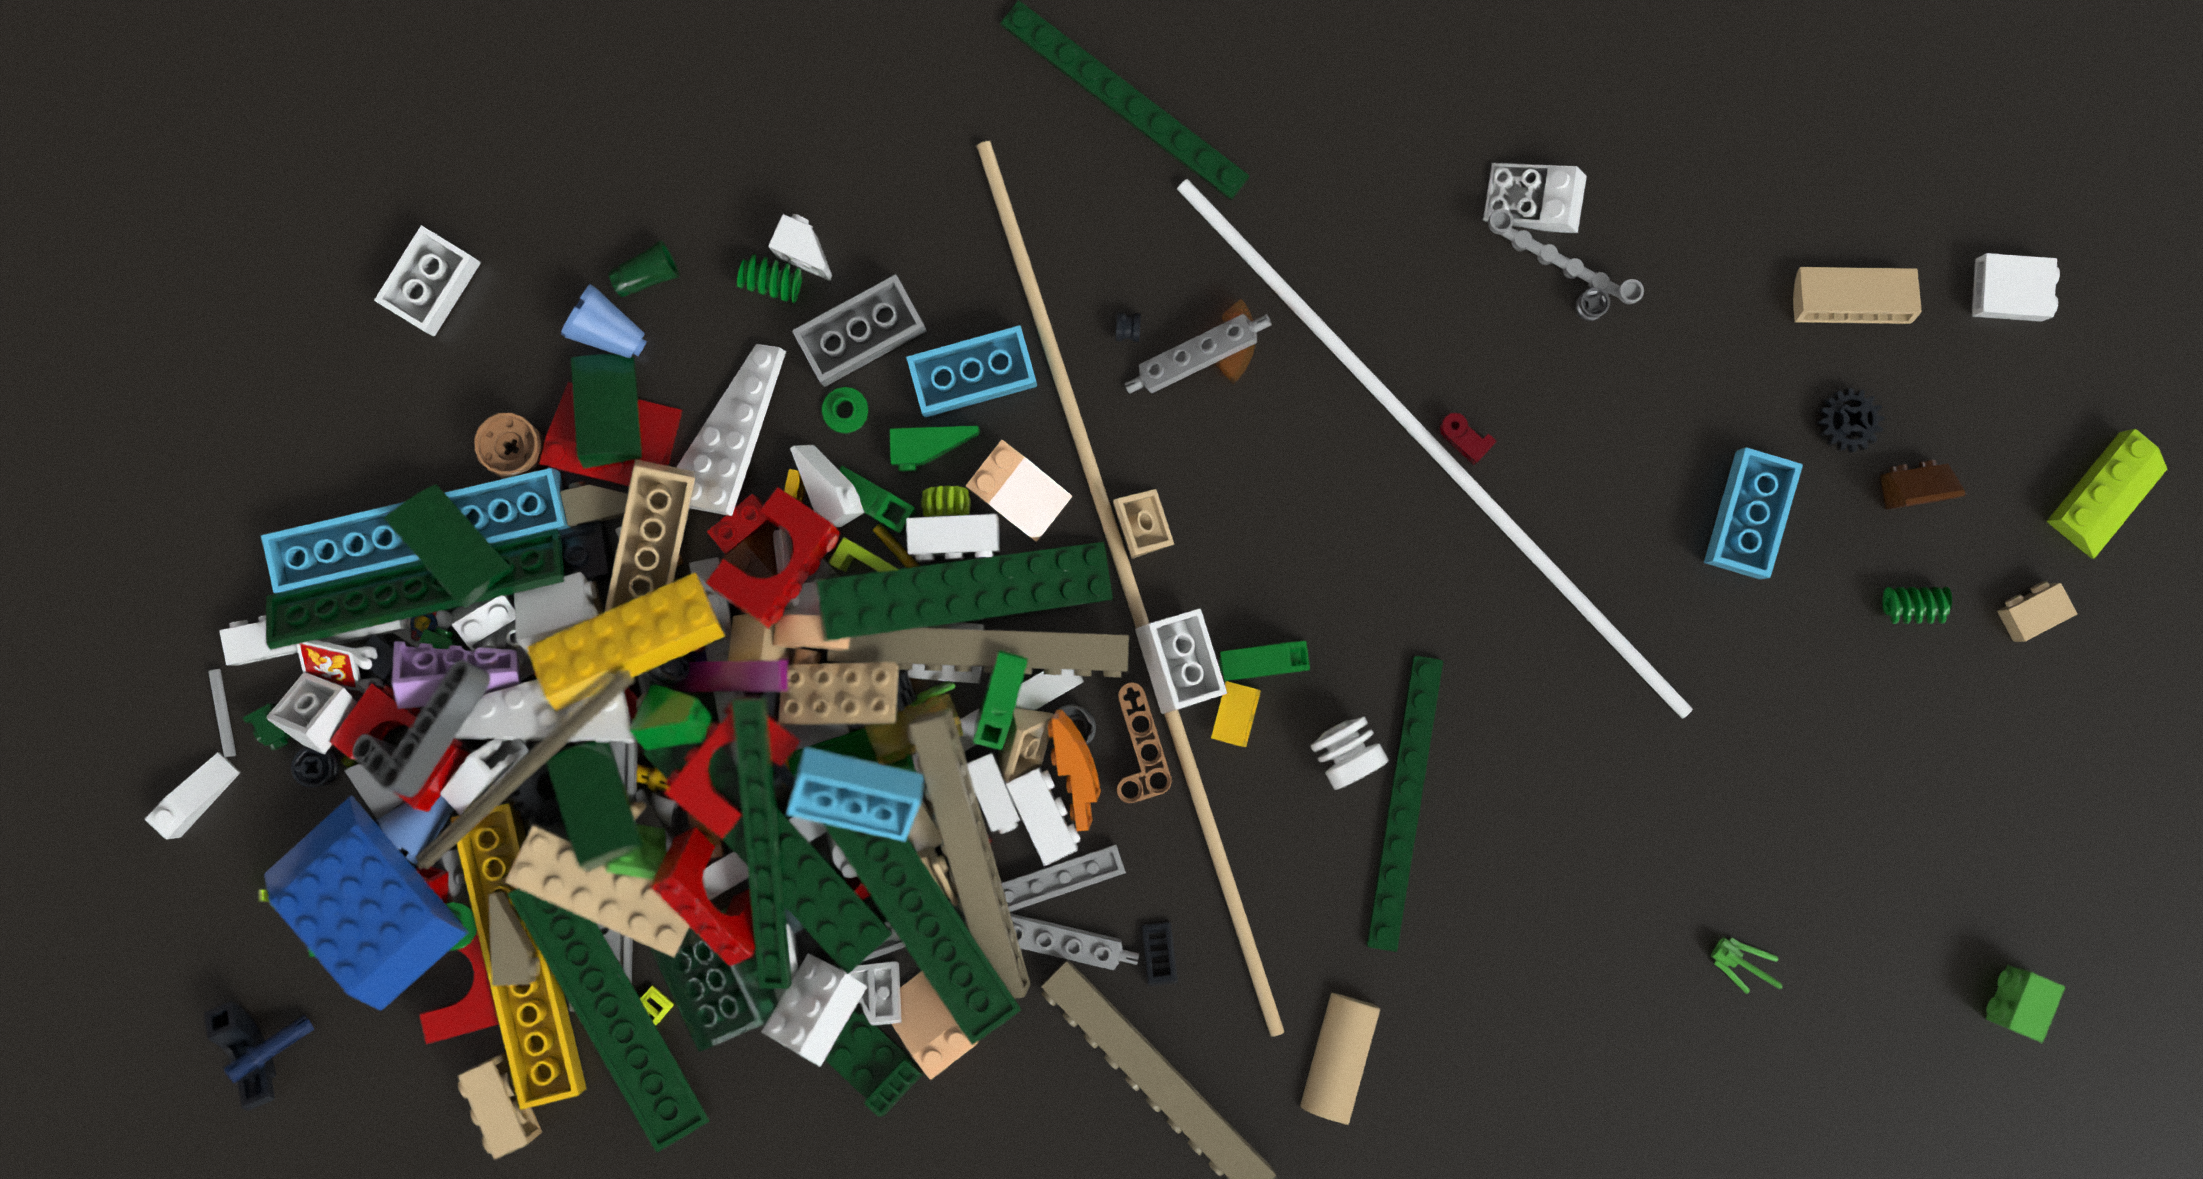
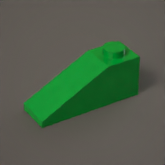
M979 426L890 429L891 465L898 467V471L901 472L916 471V466H923L979 436L980 428Z

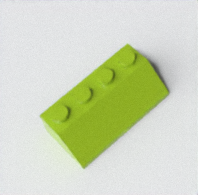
M2137 429L2119 432L2046 522L2087 556L2094 559L2166 472L2167 466L2159 447Z

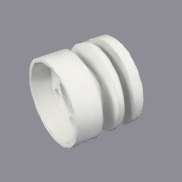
M1364 716L1353 720H1346L1330 728L1310 745L1314 752L1325 747L1328 751L1317 758L1319 762L1334 760L1335 764L1325 772L1334 790L1359 780L1389 761L1379 743L1368 747L1365 746L1364 741L1374 733L1372 729L1360 734L1357 730L1368 723Z

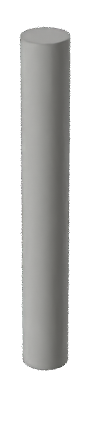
M221 669L210 670L208 673L224 758L236 756Z

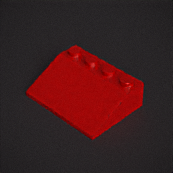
M568 382L546 435L539 464L548 468L630 487L635 460L585 469L577 457L573 383ZM638 399L643 458L636 460L668 466L682 410Z

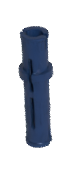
M303 1014L300 1018L261 1044L246 1049L247 1053L223 1067L232 1083H235L254 1069L264 1067L266 1061L303 1036L314 1031V1028L309 1019Z

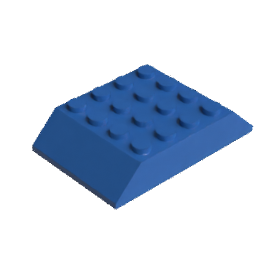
M353 796L347 798L264 874L271 905L348 995L380 1011L469 933Z

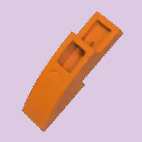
M1062 709L1056 710L1052 719L1048 721V734L1050 738H1054L1055 746L1051 751L1052 765L1057 766L1058 776L1070 775L1066 779L1067 792L1072 793L1073 803L1070 804V819L1076 822V831H1088L1093 821L1091 802H1097L1101 793L1098 773L1090 750L1080 731Z

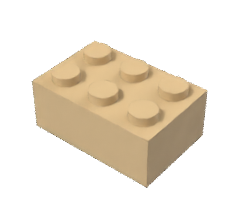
M506 1052L479 1063L458 1076L460 1080L458 1082L459 1090L464 1098H468L472 1107L470 1110L472 1120L477 1126H480L484 1135L482 1138L483 1145L488 1153H492L494 1159L529 1144L542 1133L532 1107L520 1110Z

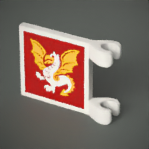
M319 640L296 644L303 672L341 687L360 691L362 694L365 693L371 683L384 687L382 680L374 677L361 680L358 665L363 669H370L372 662L366 658H377V652L373 647L354 649Z

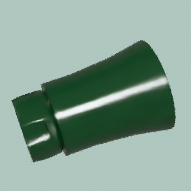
M659 240L644 252L621 263L620 267L609 271L608 275L617 294L624 297L632 292L637 293L658 283L679 278V271L669 249L663 241Z

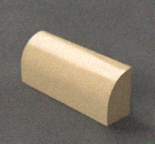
M1800 267L1796 275L1793 293L1795 322L1912 324L1922 312L1918 269Z
M1331 992L1300 1104L1302 1109L1314 1115L1349 1125L1380 1008L1377 1005Z

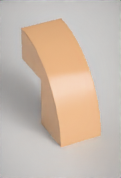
M783 615L775 623L773 646L795 649L812 647L836 651L849 649L850 638L824 642L820 616Z

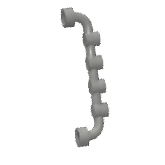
M1497 209L1490 215L1488 226L1493 233L1500 234L1512 241V246L1517 251L1527 249L1537 255V259L1541 264L1548 265L1553 263L1563 269V274L1567 278L1579 277L1588 282L1589 288L1599 287L1604 289L1608 294L1619 298L1625 304H1634L1643 297L1644 287L1638 280L1629 279L1619 286L1611 282L1607 274L1603 272L1595 273L1584 267L1580 259H1569L1558 253L1554 245H1543L1532 239L1528 231L1513 229L1514 218L1510 211Z

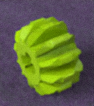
M930 487L922 491L921 508L923 509L924 517L970 515L971 498L969 497L968 489L965 487Z

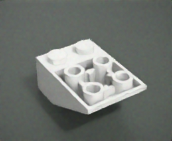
M1492 163L1483 220L1488 222L1490 215L1495 210L1506 209L1513 215L1514 222L1512 226L1548 232L1578 233L1586 175L1577 166Z
M513 594L472 603L466 609L460 606L452 611L451 625L471 651H475L478 647L517 650L521 681L535 672L529 654L518 643L516 638Z

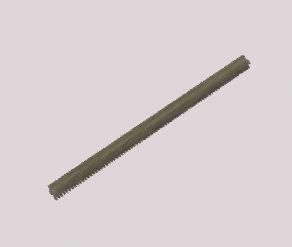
M619 669V672L617 671L616 674L611 676V679L605 682L606 684L600 686L601 689L598 688V691H595V694L593 693L590 699L587 698V701L585 700L582 706L580 705L577 708V711L574 710V713L572 712L569 718L567 717L566 720H563L564 723L561 722V725L559 724L556 730L554 729L553 732H550L551 735L548 734V737L546 736L540 744H537L538 746H535L530 753L525 755V758H522L517 765L512 767V770L510 769L507 775L505 774L504 777H501L502 779H499L494 786L489 788V791H486L484 796L482 795L479 800H476L466 812H463L456 821L451 823V826L449 825L441 835H438L431 844L426 846V849L424 848L416 856L418 860L417 866L428 870L485 816L633 682L630 676L631 673L628 670L622 671Z

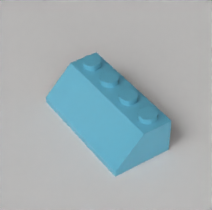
M804 747L797 768L787 815L906 841L921 803L924 775Z

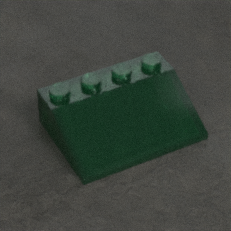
M728 907L719 912L725 915ZM690 926L675 957L649 946L699 1052L768 1022L778 1005V1000L772 988H759L755 952H753L752 957L729 966Z

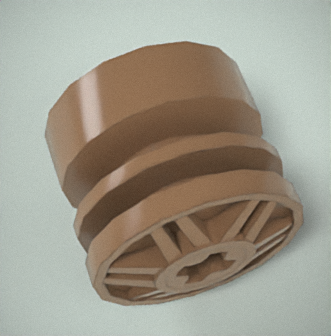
M499 413L487 418L478 428L475 436V452L479 461L488 470L498 477L505 479L538 471L542 467L539 462L545 441L541 433L523 417L513 413ZM516 445L519 451L517 454L510 452L508 446Z

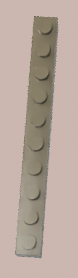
M917 628L850 638L849 649L841 651L828 650L827 661H833L835 664L895 662L898 664V670H912L913 664L924 665L925 671H942V665L954 666L955 672H972V666L984 667V673H992L1000 650L1027 657L1028 662L1024 674H1032L1033 668L1044 669V675H1062V670H1074L1073 676H1091V671H1103V677H1121V672L1128 671L1129 635Z
M946 709L917 715L909 724L908 735L910 742L915 744L917 750V767L921 773L923 772L925 777V794L927 799L932 801L934 808L933 821L936 828H940L942 852L949 859L950 879L957 886L959 893L957 897L958 906L961 911H964L967 920L965 926L1014 999L1025 997L1031 985L952 710Z
M1065 959L1042 982L1041 988L1044 990L1041 993L1042 996L1052 1006L1057 1003L1065 1011L1062 1016L1070 1025L1075 1027L1078 1024L1086 1032L1083 1035L1085 1040L1095 1049L1099 1046L1106 1053L1104 1059L1115 1070L1120 1067L1127 1074L1125 1080L1134 1090L1138 1091L1141 1088L1148 1096L1145 1099L1156 1112L1162 1110L1169 1117L1167 1123L1175 1132L1179 1134L1183 1131L1190 1138L1187 1142L1198 1155L1204 1153L1211 1160L1208 1163L1209 1166L1220 1177L1223 1174L1229 1179H1274L1277 1176L1274 1168L1068 959Z

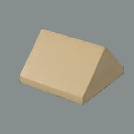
M1156 489L1113 500L1131 559L1174 545Z
M747 614L733 616L727 661L787 660L788 665L790 648L773 646L775 624L770 629H767Z
M1019 708L1014 709L1003 748L999 750L997 756L1004 781L1009 783L1042 766L1050 738L1048 734V721L1052 719L1054 714Z

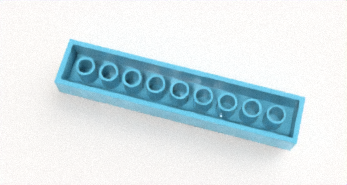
M553 468L445 492L449 499L490 544L553 529L571 528L567 525L560 491L564 490L560 471ZM403 503L261 535L273 592L275 594L419 561L420 559L384 519Z

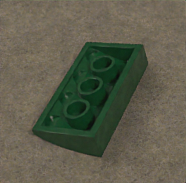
M609 354L571 357L577 457L583 468L643 458L634 357L626 358L620 355Z
M437 484L411 497L384 518L451 596L465 609L512 569Z
M595 740L552 755L546 761L578 867L590 872L643 846L610 741L597 742Z

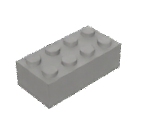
M895 274L792 330L817 378L825 387L927 332Z

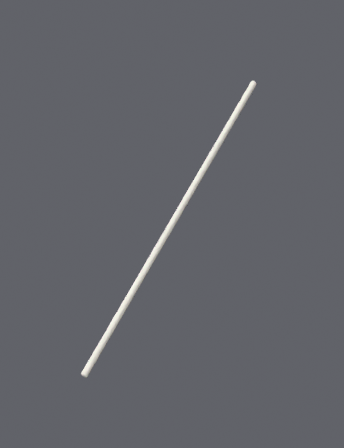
M1188 179L1182 182L1177 190L1682 719L1685 718L1693 708Z

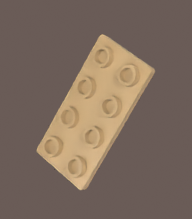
M897 663L787 665L788 691H781L780 724L816 725L895 722L898 683Z

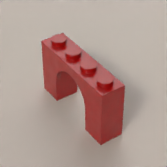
M780 488L775 490L760 512L769 522L792 537L793 555L786 568L773 577L758 579L748 576L723 559L705 582L715 593L767 629H770L773 624L782 618L785 607L791 599H795L800 594L803 583L809 575H813L818 570L821 559L827 551H831L836 546L838 537L841 534L833 523Z
M371 683L329 742L346 756L356 760L353 756V748L360 736L368 734L382 740L394 728L405 725L411 728L422 709L420 707L398 709L392 686L385 684L384 687ZM453 739L416 795L406 797L398 793L395 794L412 808L429 812L440 797L442 790L471 754L462 747L464 742L461 739Z
M732 701L723 711L727 714L723 722L719 724L715 721L707 730L705 736L708 740L701 748L695 745L685 757V760L689 762L682 772L676 769L665 782L669 786L665 794L722 839L743 814V811L714 787L709 776V763L715 750L725 743L736 741ZM767 714L771 759L781 767L801 743V740Z
M694 827L674 837L650 887L731 966L752 957L755 950L750 889L733 896L725 915L712 905L705 892L703 876L715 846Z
M478 931L470 944L462 949H458L468 957L474 970L473 983L468 993L453 1004L420 1012L419 1014L426 1044L499 1024Z

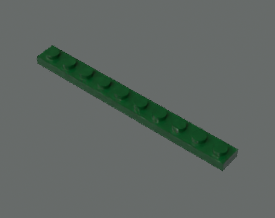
M1017 1L1001 22V26L1229 200L1232 201L1249 179L1250 175L1021 1Z
M1415 655L1412 658L1366 945L1369 948L1397 952L1444 660Z
M735 697L732 700L759 988L789 989L792 979L766 697Z

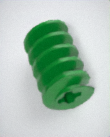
M754 253L749 260L744 259L742 261L737 277L738 288H743L747 284V289L753 292L758 287L761 295H765L769 291L770 296L776 298L780 294L781 300L785 302L792 296L794 304L798 298L802 283L801 267H797L794 273H790V264L787 263L783 270H779L778 260H775L773 265L768 267V258L764 257L760 264H758L756 254Z
M1886 587L1882 598L1883 610L1887 616H1890L1892 624H1897L1900 616L1904 624L1910 623L1911 616H1913L1916 624H1921L1923 615H1925L1928 624H1933L1935 615L1939 624H1944L1952 608L1951 589L1949 587H1943L1942 589L1939 587H1932L1931 589L1927 587H1920L1919 589L1916 587H1908L1907 589L1897 587L1894 590L1892 587Z

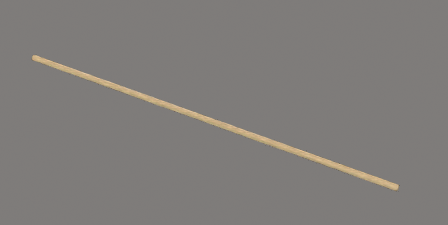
M985 141L978 144L977 149L1135 627L1139 628L1150 623L991 142ZM1177 709L1166 712L1164 715L1270 1036L1280 1035L1284 1033V1028L1179 711Z

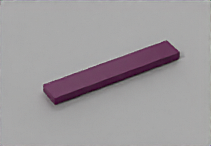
M787 660L689 662L690 667L687 677L670 688L677 692L788 691Z

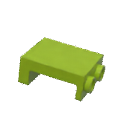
M843 538L829 564L845 572L854 557L879 572L899 570L846 538Z

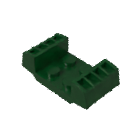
M855 1006L825 1057V1060L866 1098L864 1104L878 1117L885 1116L925 1073L908 1053L878 1025L872 1026L864 1012L857 1006Z

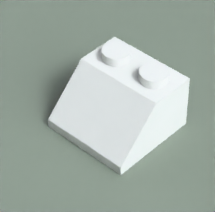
M783 214L768 247L777 258L830 281L832 273L818 237L812 230L813 227L808 224L809 221L797 214H792V217Z
M303 672L266 718L304 746L325 754L332 745L329 741L357 702L344 687Z

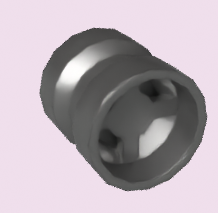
M1599 287L1586 290L1577 298L1575 303L1577 315L1586 321L1598 319L1608 311L1610 297L1604 289Z

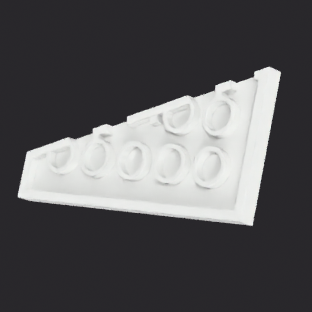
M760 344L755 345L676 467L695 471V481L689 508L729 516L733 515L786 351L782 348Z
M539 679L485 694L481 697L454 739L503 738L504 740H515L519 738L543 741L546 736L548 737V734L551 735L550 732H553L554 729L556 730L559 724L561 725V722L564 723L563 720H566L567 717L569 718V715L572 712L574 713V710L577 711V708L580 705L582 706V703L585 700L587 701V698L556 711L545 698ZM624 690L569 741L596 740L597 742L623 741L624 743H635L634 736L629 732L631 721Z

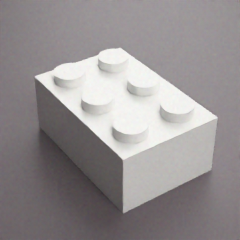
M421 225L374 301L435 337L481 262Z
M996 514L906 518L908 554L915 557V561L935 562V556H945L947 561L965 560V555H975V558L980 559L994 557V554L1000 553L999 518Z
M1201 608L1135 629L1161 714L1227 694Z
M1038 767L1006 783L1045 866L1077 851V842L1080 841V836L1074 824L1068 825L1064 818L1068 811L1061 797L1055 799L1051 791L1055 784L1048 770L1042 772L1041 768Z
M808 953L794 976L791 986L785 991L763 1028L762 1033L821 1066L867 986L840 969Z

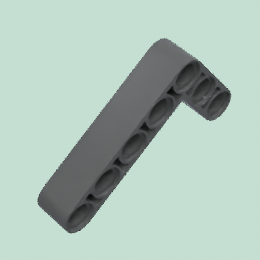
M463 660L457 661L450 668L398 748L386 741L364 734L354 744V758L381 787L406 797H413L420 790L487 690L490 683L489 673Z

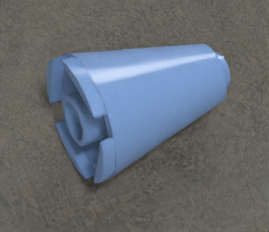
M589 284L580 297L581 300L568 317L562 328L561 335L626 358H631L633 354L639 356L647 341L642 339L645 333L596 287Z
M440 795L429 812L414 809L405 802L377 819L375 823L398 850L408 853L405 858L417 865L418 860L416 856L436 839L454 811V808Z

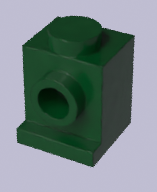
M278 703L267 704L243 717L245 723L253 724L254 728L252 731L257 741L261 744L263 743L264 746H269L272 751L286 746L289 743L287 739L291 737L266 718Z

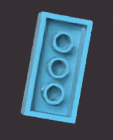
M1021 325L906 357L921 412L925 418L1037 387Z
M1747 447L1737 450L1704 563L1756 579L1770 578L1803 464Z

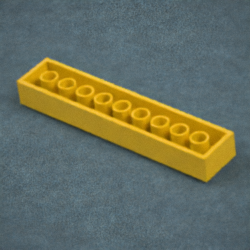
M512 802L495 807L457 842V847L520 1110L578 1096L587 1088L564 992L508 896V893L517 887L506 883V880L527 839L521 812L514 809L513 805L515 803ZM459 816L451 817V822L456 821ZM504 892L535 949V958L538 957L540 960L539 976H536V980L530 984L492 986L489 894Z

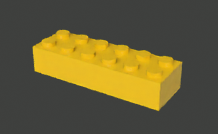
M695 572L527 646V650L545 698L558 711L592 696L593 693L595 694V691H598V688L601 689L600 686L606 684L605 682L611 679V676L616 674L617 671L619 672V669L622 671L628 670L631 673L630 676L635 677L725 637L707 592Z

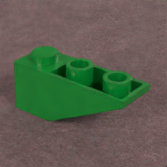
M841 466L839 471L854 485L860 497L864 513L903 536L907 529L906 518H913L918 510L853 471Z
M999 650L975 721L973 743L1002 750L1027 666V657Z

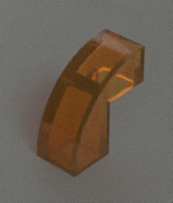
M1242 299L1228 309L1222 317L1227 322L1244 314L1251 322L1253 321L1251 313ZM1255 344L1215 363L1233 385L1246 371L1253 356Z

